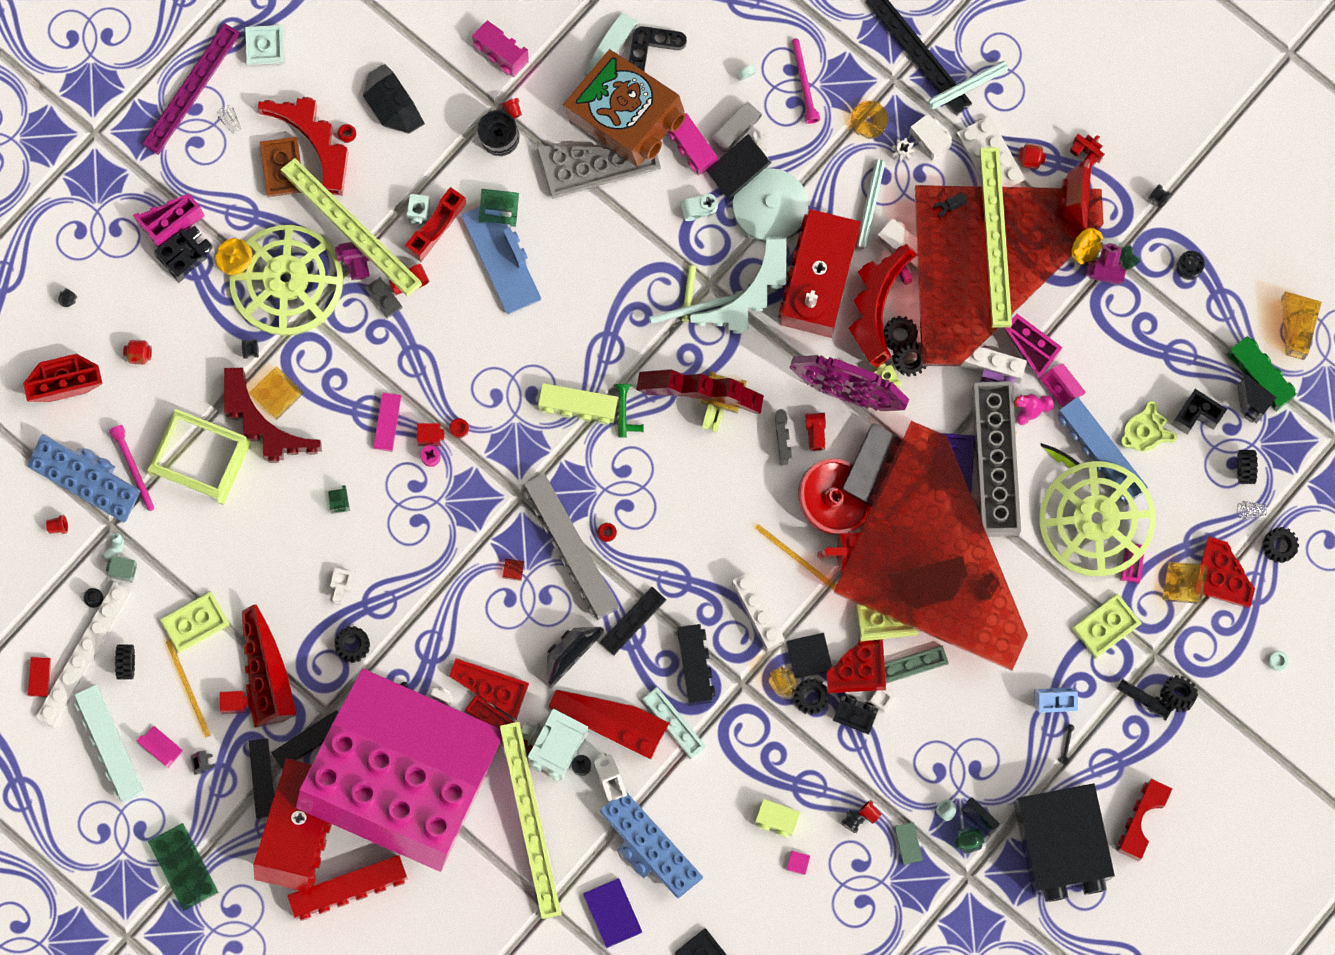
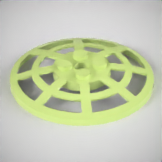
M278 225L260 231L246 241L256 253L251 259L247 272L230 275L229 280L232 299L238 311L251 325L261 331L274 335H297L316 328L332 314L342 294L343 270L341 262L337 260L336 251L327 240L318 233L301 226ZM285 230L284 240L273 241L263 247L256 241V239L267 233ZM293 230L307 233L318 239L321 244L312 249L302 242L292 240ZM284 245L283 255L273 258L267 252V250L273 247ZM291 247L302 248L308 253L301 259L291 256ZM326 249L330 252L335 262L337 277L325 276L324 265L318 255ZM261 256L267 262L264 271L252 272L255 263ZM314 259L318 265L320 275L308 274L305 265ZM285 273L291 275V279L288 282L280 280L281 276ZM246 280L248 292L253 300L246 309L242 306L237 296L235 281ZM252 280H263L265 290L258 297L253 289ZM308 282L319 283L317 291L310 298L304 292ZM325 284L336 285V291L330 304L322 312L315 303L322 295ZM271 295L280 300V310L271 308L263 302ZM299 297L305 303L296 309L287 310L289 300ZM260 307L267 313L279 316V328L263 324L252 317L251 314ZM310 309L317 317L304 325L287 328V316L298 315Z
M1092 461L1069 468L1053 481L1042 500L1040 529L1044 542L1051 554L1062 565L1079 574L1108 576L1126 570L1143 556L1154 535L1156 514L1149 491L1135 474L1114 463ZM1097 467L1111 468L1128 477L1119 485L1112 480L1098 478ZM1089 468L1090 479L1078 482L1070 489L1060 483L1073 472ZM1133 482L1143 492L1149 510L1137 511L1135 502L1127 491ZM1098 484L1108 485L1116 490L1108 498L1099 495ZM1090 485L1091 496L1081 500L1074 494L1081 487ZM1056 489L1064 495L1058 506L1057 518L1045 519L1047 503L1052 492ZM1122 494L1128 501L1131 511L1119 512L1115 502ZM1069 499L1077 506L1074 516L1062 517L1064 506ZM1094 513L1102 514V522L1094 523L1092 515ZM1150 518L1147 536L1139 549L1131 542L1137 529L1138 519ZM1132 519L1130 531L1127 537H1125L1118 531L1120 520ZM1075 524L1079 534L1073 541L1066 535L1063 525ZM1058 526L1059 533L1068 546L1062 555L1052 545L1046 527ZM1113 536L1121 543L1114 549L1104 552V540ZM1086 538L1090 541H1095L1096 552L1085 551L1078 546ZM1125 547L1134 554L1131 559L1122 565L1111 569L1105 568V558L1119 553ZM1073 552L1084 557L1097 558L1098 570L1084 569L1071 564L1067 560Z

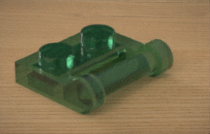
M481 189L478 223L492 222L509 224L510 227H516L519 193ZM485 209L511 212V217L485 214Z

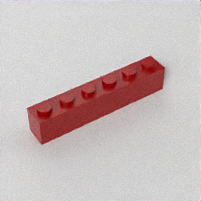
M398 855L314 885L313 887L311 886L308 893L297 891L287 895L295 919L300 918V921L311 918L313 913L319 912V914L329 912L330 907L335 905L338 908L349 904V900L356 898L359 901L367 898L369 893L375 892V894L386 891L388 886H401L405 884V880H408L401 857Z

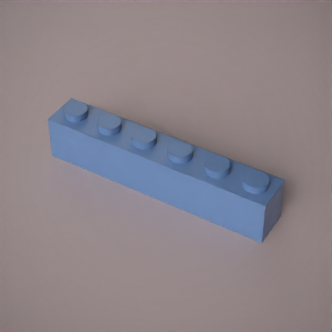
M1079 397L1059 410L1058 420L1063 426L1068 427L1071 431L1069 432L1071 437L1082 445L1081 449L1087 457L1090 456L1093 461L1114 463L1126 468L1135 474L1145 487L1148 488ZM1097 467V470L1099 472L1102 471L1105 475L1104 479L1112 480L1119 485L1128 477L1111 468ZM1135 482L1127 489L1133 500L1143 494ZM1122 494V496H1121L1119 499H1120L1122 502L1125 501L1126 504H1129L1128 501L1126 500V498H1125V497L1123 496V494Z

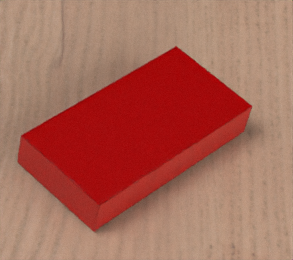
M31 657L28 696L48 697L51 658Z

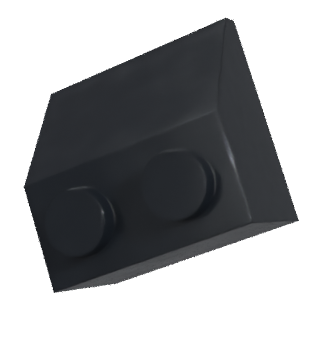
M1247 375L1243 377L1237 386L1241 413L1244 414L1246 420L1257 424L1277 397Z

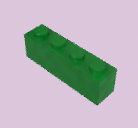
M1248 336L1245 337L1227 353L1244 375L1249 376L1277 397L1271 405L1276 412L1296 396L1295 387L1290 382L1287 383L1283 378L1281 370L1277 367L1275 368L1270 363L1271 359L1266 353H1262L1259 350V345L1254 339H1250Z

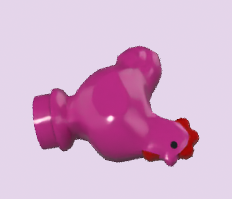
M1035 394L1020 395L1013 401L1016 407L1020 406V412L1016 417V421L1020 425H1025L1029 420L1036 419L1042 411L1048 413L1054 407L1052 398L1045 395L1041 396L1040 399Z

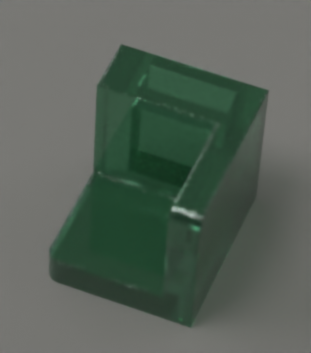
M342 485V489L328 491L331 514L351 511L346 485Z

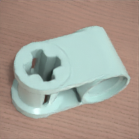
M712 194L691 197L680 202L685 221H694L701 217L713 215L718 209L717 199ZM707 202H710V204H711L712 206H711V207H708V205H706V203H707Z

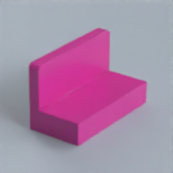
M1063 363L1052 368L1040 379L1062 408L1075 398L1081 397L1086 393Z
M155 726L144 737L141 735L137 739V742L167 768L183 752L177 744Z

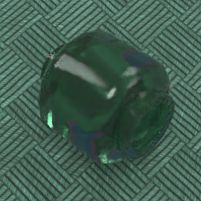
M975 826L959 830L957 838L954 839L957 849L962 850L965 854L981 850L985 843L981 829H977Z

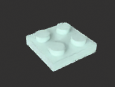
M283 25L245 27L247 65L285 63Z

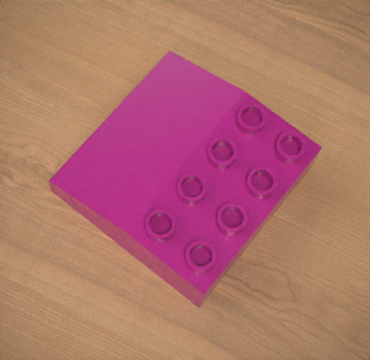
M362 668L300 788L296 809L441 872L502 743L501 730Z

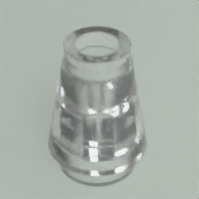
M226 105L217 111L219 120L232 134L242 129L235 110L230 105Z
M1243 501L1237 505V515L1243 520L1266 516L1267 514L1266 504Z

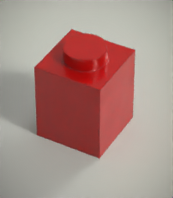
M417 423L418 446H441V440L445 439V431L441 429L440 423Z
M243 691L219 692L220 712L222 714L245 713V708L249 707L248 696H245Z

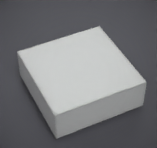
M888 690L875 691L869 702L885 713L896 696Z

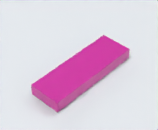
M382 392L374 449L393 452L401 395Z

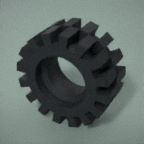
M898 316L897 318L893 317L891 321L887 322L883 334L886 346L891 347L890 350H897V344L899 346L902 345L901 341L895 339L893 335L896 328H904L907 331L908 337L904 340L905 343H907V339H910L911 342L917 340L918 329H916L917 325L916 323L913 324L912 319L908 320L906 316L904 318Z
M907 339V343L904 340L901 341L902 345L899 346L897 344V350L894 349V355H892L897 371L902 375L906 373L907 377H910L911 374L917 376L916 372L921 374V369H926V364H928V354L924 346L920 342L917 343L916 340L911 342L910 339ZM907 353H916L917 359L913 363L907 364L903 361Z
M1239 450L1237 454L1238 483L1256 484L1258 477L1256 450Z
M1277 527L1266 534L1262 542V549L1265 550L1264 554L1269 557V560H1274L1276 563H1284L1291 560L1297 554L1299 547L1297 541L1299 539L1294 536V532H1290L1291 529ZM1282 538L1287 542L1288 547L1285 552L1275 550V539Z
M347 626L346 629L343 628L340 633H337L334 646L341 659H344L346 662L351 661V663H355V661H361L369 653L370 641L363 629L357 628V626ZM355 637L359 640L360 646L356 651H348L345 648V642L348 638Z
M117 644L115 651L116 679L133 680L135 675L134 645Z
M1175 675V677L1171 676L1163 685L1160 691L1162 703L1166 702L1165 706H1170L1172 711L1174 709L1178 713L1181 710L1182 712L1189 711L1198 697V689L1194 688V683L1190 684V679L1186 681L1184 676L1179 678V675ZM1174 691L1180 692L1184 697L1178 696Z
M815 678L801 681L794 692L795 706L797 705V709L809 715L818 714L820 711H823L829 701L827 686L821 680L817 681ZM813 689L817 691L819 700L816 703L809 704L805 701L804 693L807 690Z

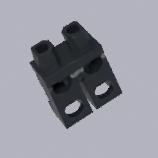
M196 226L189 228L187 231L183 228L180 233L173 236L154 251L156 258L179 283L185 279V276L207 259L206 254L213 248L207 239L203 240L200 244L195 241L201 236V232Z

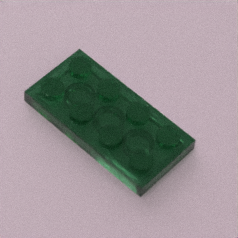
M184 823L148 841L183 911L219 893Z

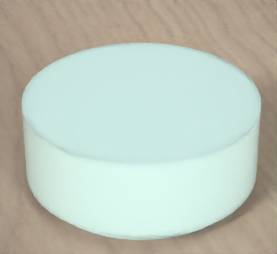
M750 65L741 70L737 75L740 80H745L754 75L757 70L754 65Z
M1275 651L1269 656L1268 664L1272 670L1282 671L1288 665V657L1282 651Z

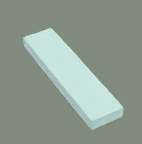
M658 687L642 698V701L655 716L669 722L667 731L690 759H693L706 748V745Z

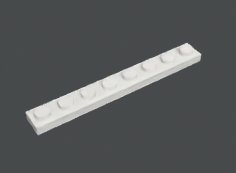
M115 582L113 583L36 718L52 727L55 726L132 593L130 590Z

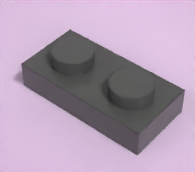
M381 277L365 287V290L387 319L403 308Z

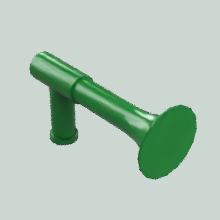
M614 384L613 386L617 388L619 393L618 438H627V432H644V424H627L626 398L628 389L633 385Z

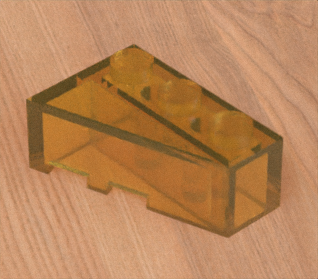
M1285 291L1281 297L1285 354L1305 360L1309 354L1322 302Z

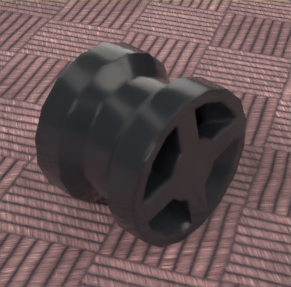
M1159 184L1148 199L1156 202V205L1160 208L1171 193L1165 191L1163 186Z
M257 339L252 341L242 340L243 359H247L249 356L259 358Z
M585 755L576 756L572 761L573 772L578 776L587 775L591 770L590 759Z
M848 810L846 813L847 817L842 819L840 824L851 832L857 833L859 825L863 824L865 819L857 813Z

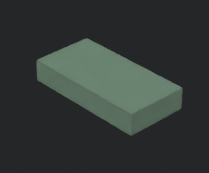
M914 822L895 826L903 865L923 861Z

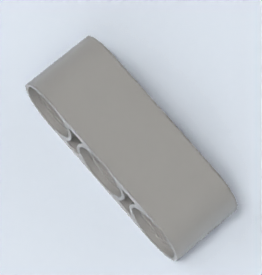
M746 102L713 136L712 141L727 153L758 122L762 113L752 104Z

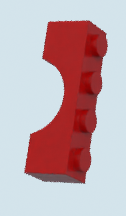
M450 187L440 199L431 218L421 229L415 231L405 244L406 252L422 262L465 207L466 197Z
M1150 779L1148 783L1144 782L1140 791L1143 795L1140 800H1136L1132 810L1135 813L1132 818H1128L1125 824L1127 831L1125 835L1121 834L1117 842V846H1120L1117 852L1137 861L1142 859L1149 844V840L1142 831V818L1151 809L1164 808L1173 788L1154 779Z

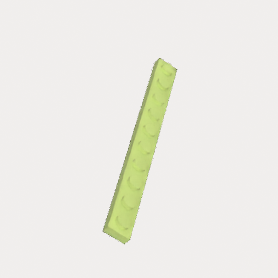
M981 147L979 153L992 327H1011L1012 318L999 147Z
M296 158L281 169V173L407 297L422 285L421 281Z
M520 722L502 725L500 730L541 917L545 919L562 915Z

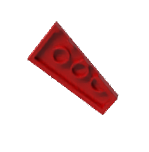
M455 658L449 675L451 679L517 720L529 686L528 682Z

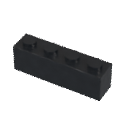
M701 624L677 627L689 706L712 703V697H716L714 685L710 686L709 678H713L711 666L707 667L706 659H710L708 648H704L703 641L707 640L705 629H701Z

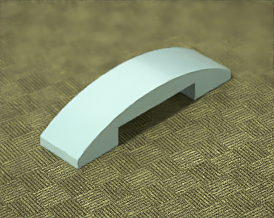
M621 13L594 53L584 75L587 76L609 49L618 53L627 37L629 38L638 21Z

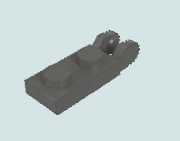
M778 409L775 415L779 459L781 465H787L789 458H792L791 447H787L786 441L790 439L789 429H785L788 418L785 410Z

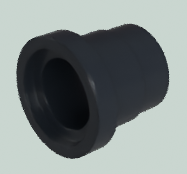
M90 588L85 592L84 602L87 606L96 608L102 604L104 597L100 590ZM91 593L98 594L97 599L94 601H89L88 596Z

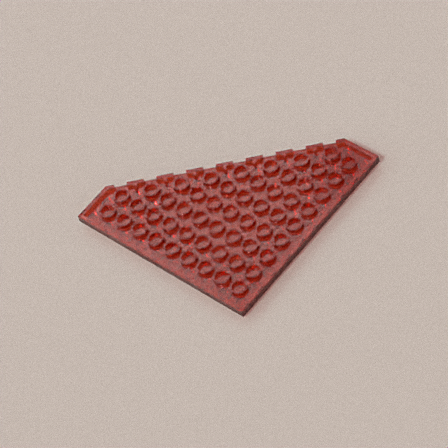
M916 185L914 189L922 366L960 367L999 328L992 327L982 186ZM1002 187L1011 316L1072 257L1073 244L1080 234L1062 214L1063 207H1060L1061 196H1064V190H1061V188ZM1090 189L1087 229L1094 228L1099 230L1104 224L1102 189ZM962 192L967 199V204L951 212L947 211L944 217L938 218L937 215L942 212V209L936 208L933 210V205L937 202L944 203V200Z
M911 421L835 587L834 594L1013 671L1028 637L1024 623L947 436Z

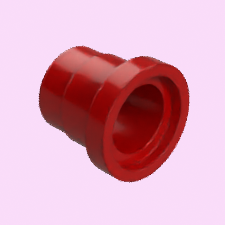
M519 98L511 99L501 104L502 109H505L514 119L522 116Z
M59 515L57 518L46 520L48 533L67 534L68 522L66 516Z
M869 800L857 814L873 824L882 813L873 805V801Z

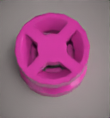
M428 445L421 450L420 456L426 466L434 467L438 465L441 457L435 446Z

